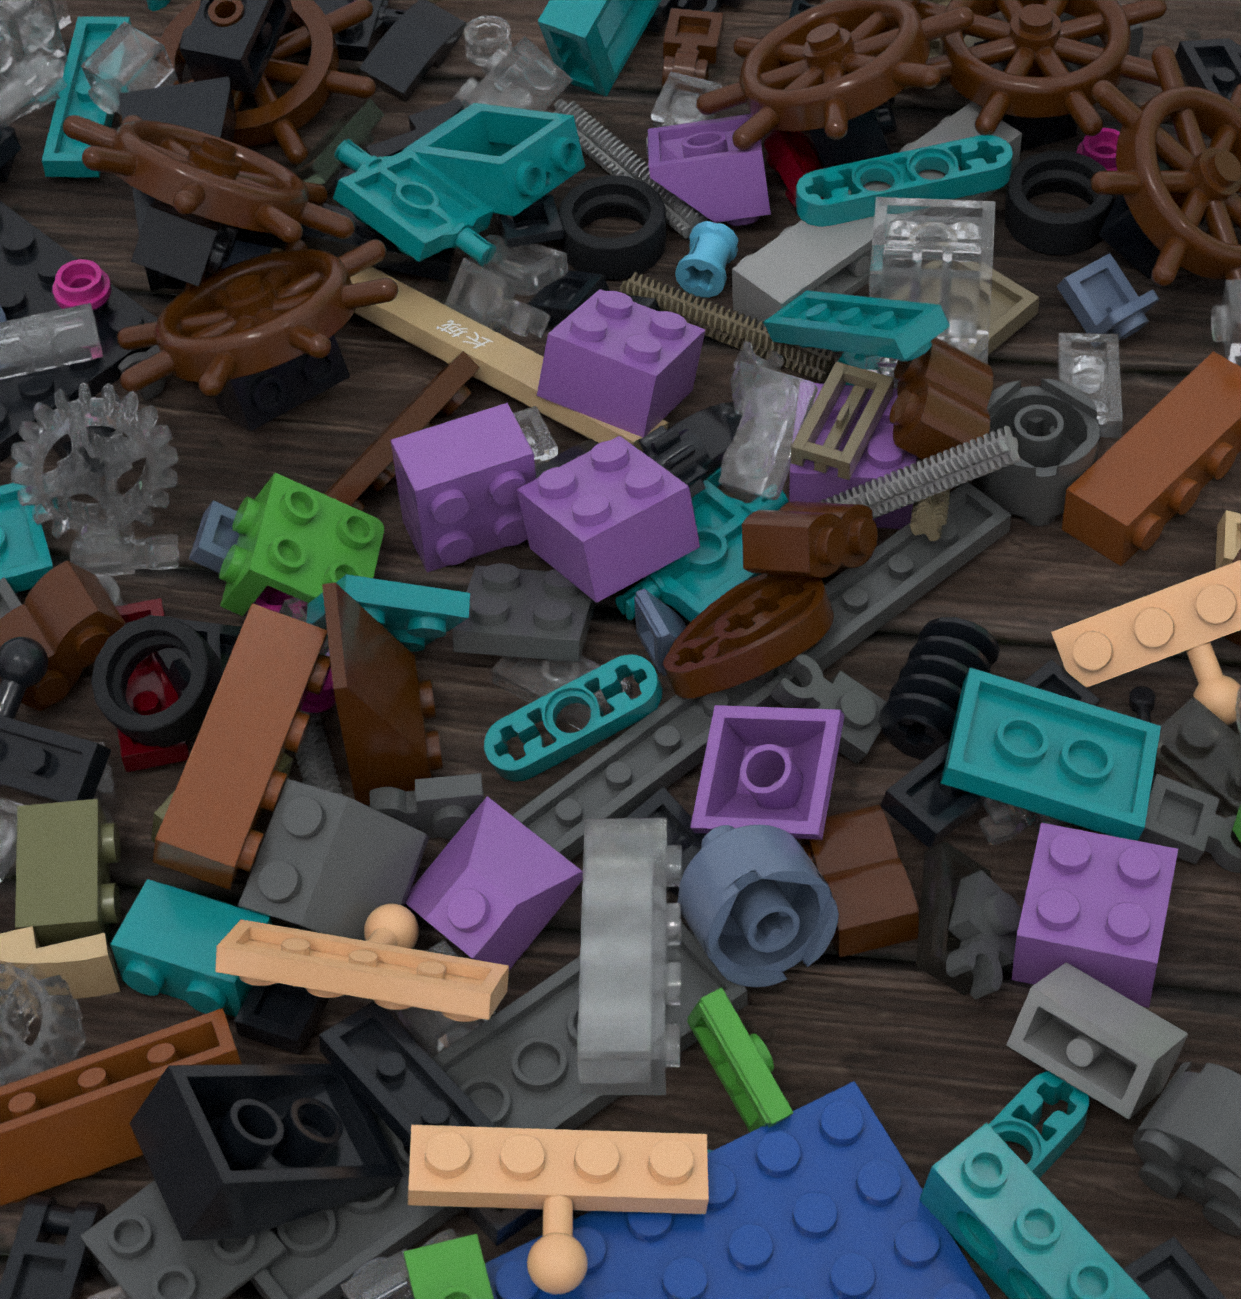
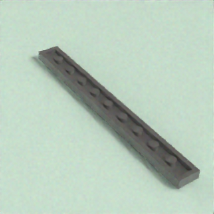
M966 482L960 485L949 495L947 524L942 526L940 539L930 542L926 534L915 536L911 531L909 523L877 546L873 555L865 564L856 568H847L824 585L834 612L833 623L821 640L801 654L812 658L821 670L824 671L1009 532L1011 514L971 483ZM788 661L759 677L729 689L691 699L675 695L512 816L570 861L616 827L662 787L668 788L704 761L715 705L776 707L779 703L771 695L773 688L783 678L790 680L798 687H802L801 682L797 677L785 670L790 662Z

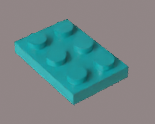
M969 668L962 685L941 784L1110 836L1138 841L1145 828L1161 726Z

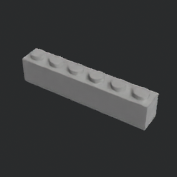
M974 102L969 103L952 116L942 119L935 128L915 142L906 144L899 152L980 135L975 129V120L982 107ZM1001 121L992 135L1006 140L1012 147L1013 171L1020 161L1022 133ZM924 170L918 173L920 177L930 180L946 176L945 173L938 170ZM880 181L869 182L863 185L864 188L875 192L885 191L891 187L889 184ZM998 189L832 226L819 227L809 225L801 220L796 225L784 229L777 238L754 254L745 256L737 266L732 268L733 310L738 311L739 315L741 313L745 314V319L748 315L751 316L750 323L756 318L757 327L760 321L764 322L806 290L852 295Z

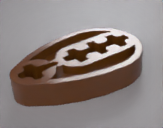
M761 574L738 584L711 603L676 638L663 660V665L674 693L681 698L691 699L732 688L783 665L815 645L828 632L834 619V612L823 581L818 577Z

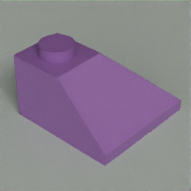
M752 114L648 129V161L650 178L714 223L727 221L730 225L740 226L754 223L759 220L760 216L771 215L761 139L748 150H739L732 142L733 133L751 118Z
M715 705L690 826L694 833L707 834L712 829L721 825L739 828L760 824L783 829L796 839L822 840L845 716L843 712L836 709Z
M487 796L411 888L406 904L470 958L509 965L510 970L586 877V874Z

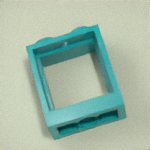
M549 0L538 19V24L560 80L607 97L661 0Z
M481 103L471 104L402 150L405 151L410 148L494 209V213L516 216L585 167L574 115Z

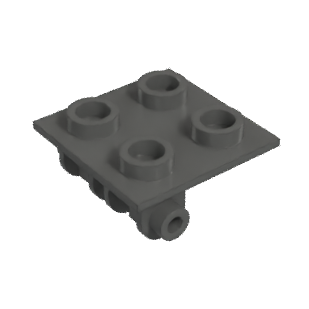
M155 1180L80 1235L82 1242L100 1262L98 1268L106 1281L114 1289L120 1286L130 1299H226L287 1252V1248L270 1229L245 1238L182 1241Z

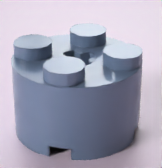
M760 824L739 828L721 825L708 832L702 840L701 850L691 860L682 876L677 901L679 911L710 961L727 980L747 987L771 986L787 980L783 972L801 961L804 962L806 967L810 966L829 946L835 934L839 916L837 904L832 897L827 882L793 835L783 829Z

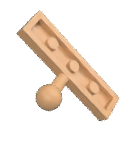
M1241 560L1051 632L1066 672L1086 688L1186 651L1198 681V686L1193 695V707L1197 716L1203 722L1215 727L1228 726L1237 721L1241 716V685L1233 678L1223 675L1210 642L1241 630Z
M393 903L379 906L370 913L364 926L366 941L241 919L217 945L216 972L239 976L241 981L250 985L268 986L281 983L306 988L310 994L323 998L349 995L372 999L375 1004L386 1009L402 1010L410 1007L440 1011L446 1018L460 1022H471L479 1019L489 1020L508 989L509 965L413 949L419 936L417 919L409 909Z
M411 1125L408 1205L543 1209V1237L538 1239L530 1249L527 1258V1269L533 1283L546 1293L557 1295L574 1290L583 1281L587 1272L588 1260L586 1252L581 1243L573 1237V1210L706 1214L709 1200L707 1134Z

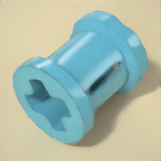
M704 221L692 228L689 236L690 251L688 255L679 261L675 276L681 288L689 294L692 293L695 296L709 298L717 296L723 291L727 280L725 267L735 259L739 240L734 231L726 225Z

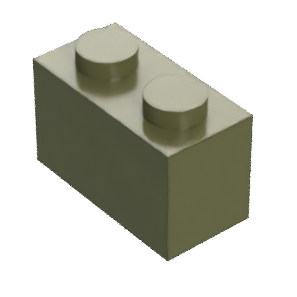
M98 799L17 806L15 929L33 926L40 947L105 933L110 948V924L119 923L121 918L117 883H110V863L120 862L121 844L117 823H107Z

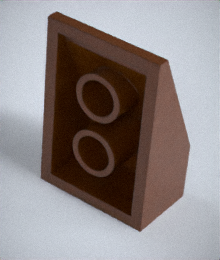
M336 582L322 584L333 690L354 798L356 801L370 806V790L381 787H394L405 792L415 791V779L432 778L431 771L443 769L438 730L425 731L424 719L436 718L431 679L418 680L415 655Z

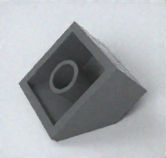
M286 779L238 906L269 916L272 925L366 941L364 926L373 910L384 904L393 903L405 906L430 837L426 833L352 798Z

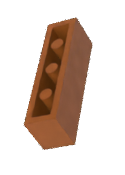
M1214 351L1066 489L1062 530L1121 567L1139 549L1146 551L1152 547L1159 538L1164 525L1176 513L1183 515L1188 512L1197 500L1201 489L1212 478L1219 480L1224 477L1232 467L1237 454L1241 451V367Z
M251 604L155 838L153 863L229 890L232 887L238 869L251 872L264 838V833L255 831L254 828L262 808L274 812L288 776L287 773L278 771V767L285 750L298 752L311 715L301 712L308 691L317 695L321 694L331 668L330 657L323 654L327 630L259 605Z
M223 1008L1 1086L0 1206L23 1201L33 1194L75 1179L90 1177L100 1170L144 1155L129 1123L168 1065H242Z

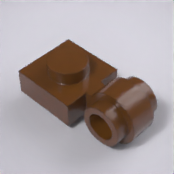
M671 8L663 40L662 88L672 89L673 95L691 97L695 96V92H706L709 63L716 64L723 33L724 13Z

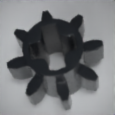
M662 425L638 441L644 454L689 486L691 498L706 489L701 478L707 475L706 470L710 467L711 461L704 444L692 431L683 429L678 432L675 427L667 431Z

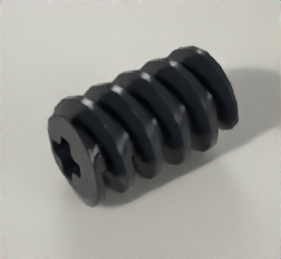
M940 617L931 620L920 630L918 641L911 648L908 661L901 668L899 679L890 690L889 700L882 706L880 711L879 723L882 732L893 746L905 755L925 760L951 739L962 685L969 668L987 673L991 672V666L997 662L1000 653V647L996 639L985 628L972 621L957 617Z

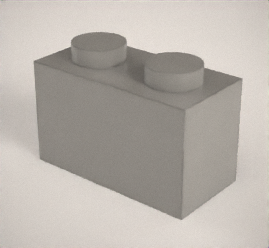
M1066 962L1030 988L1006 1046L1125 1118L1130 1119L1163 1091L1188 1033Z

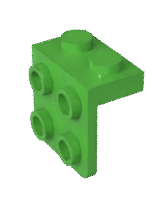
M274 473L256 498L252 499L247 496L236 513L232 530L239 533L237 545L234 544L229 549L220 569L219 579L226 582L220 607L243 616L267 586L309 603L323 593L322 584L337 582L346 574L373 578L384 534L382 522L372 515Z

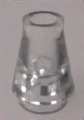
M40 51L31 58L24 55L0 85V124L4 129L12 122L60 99L58 93L67 86L59 73Z

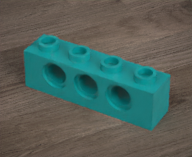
M987 1123L931 1167L919 1200L1009 1299H1150Z

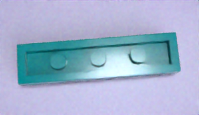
M77 17L41 160L46 177H100V171L88 169L82 161V154L90 145L69 138L63 131V122L68 116L78 115L111 128L128 58V52L123 50L120 40L124 33L133 31L130 17Z
M809 290L803 292L763 322L773 342L799 345L802 348L828 349L832 352L842 351L864 354L866 357L892 358L902 362L916 359L925 354L932 347L931 340L950 327L941 305Z

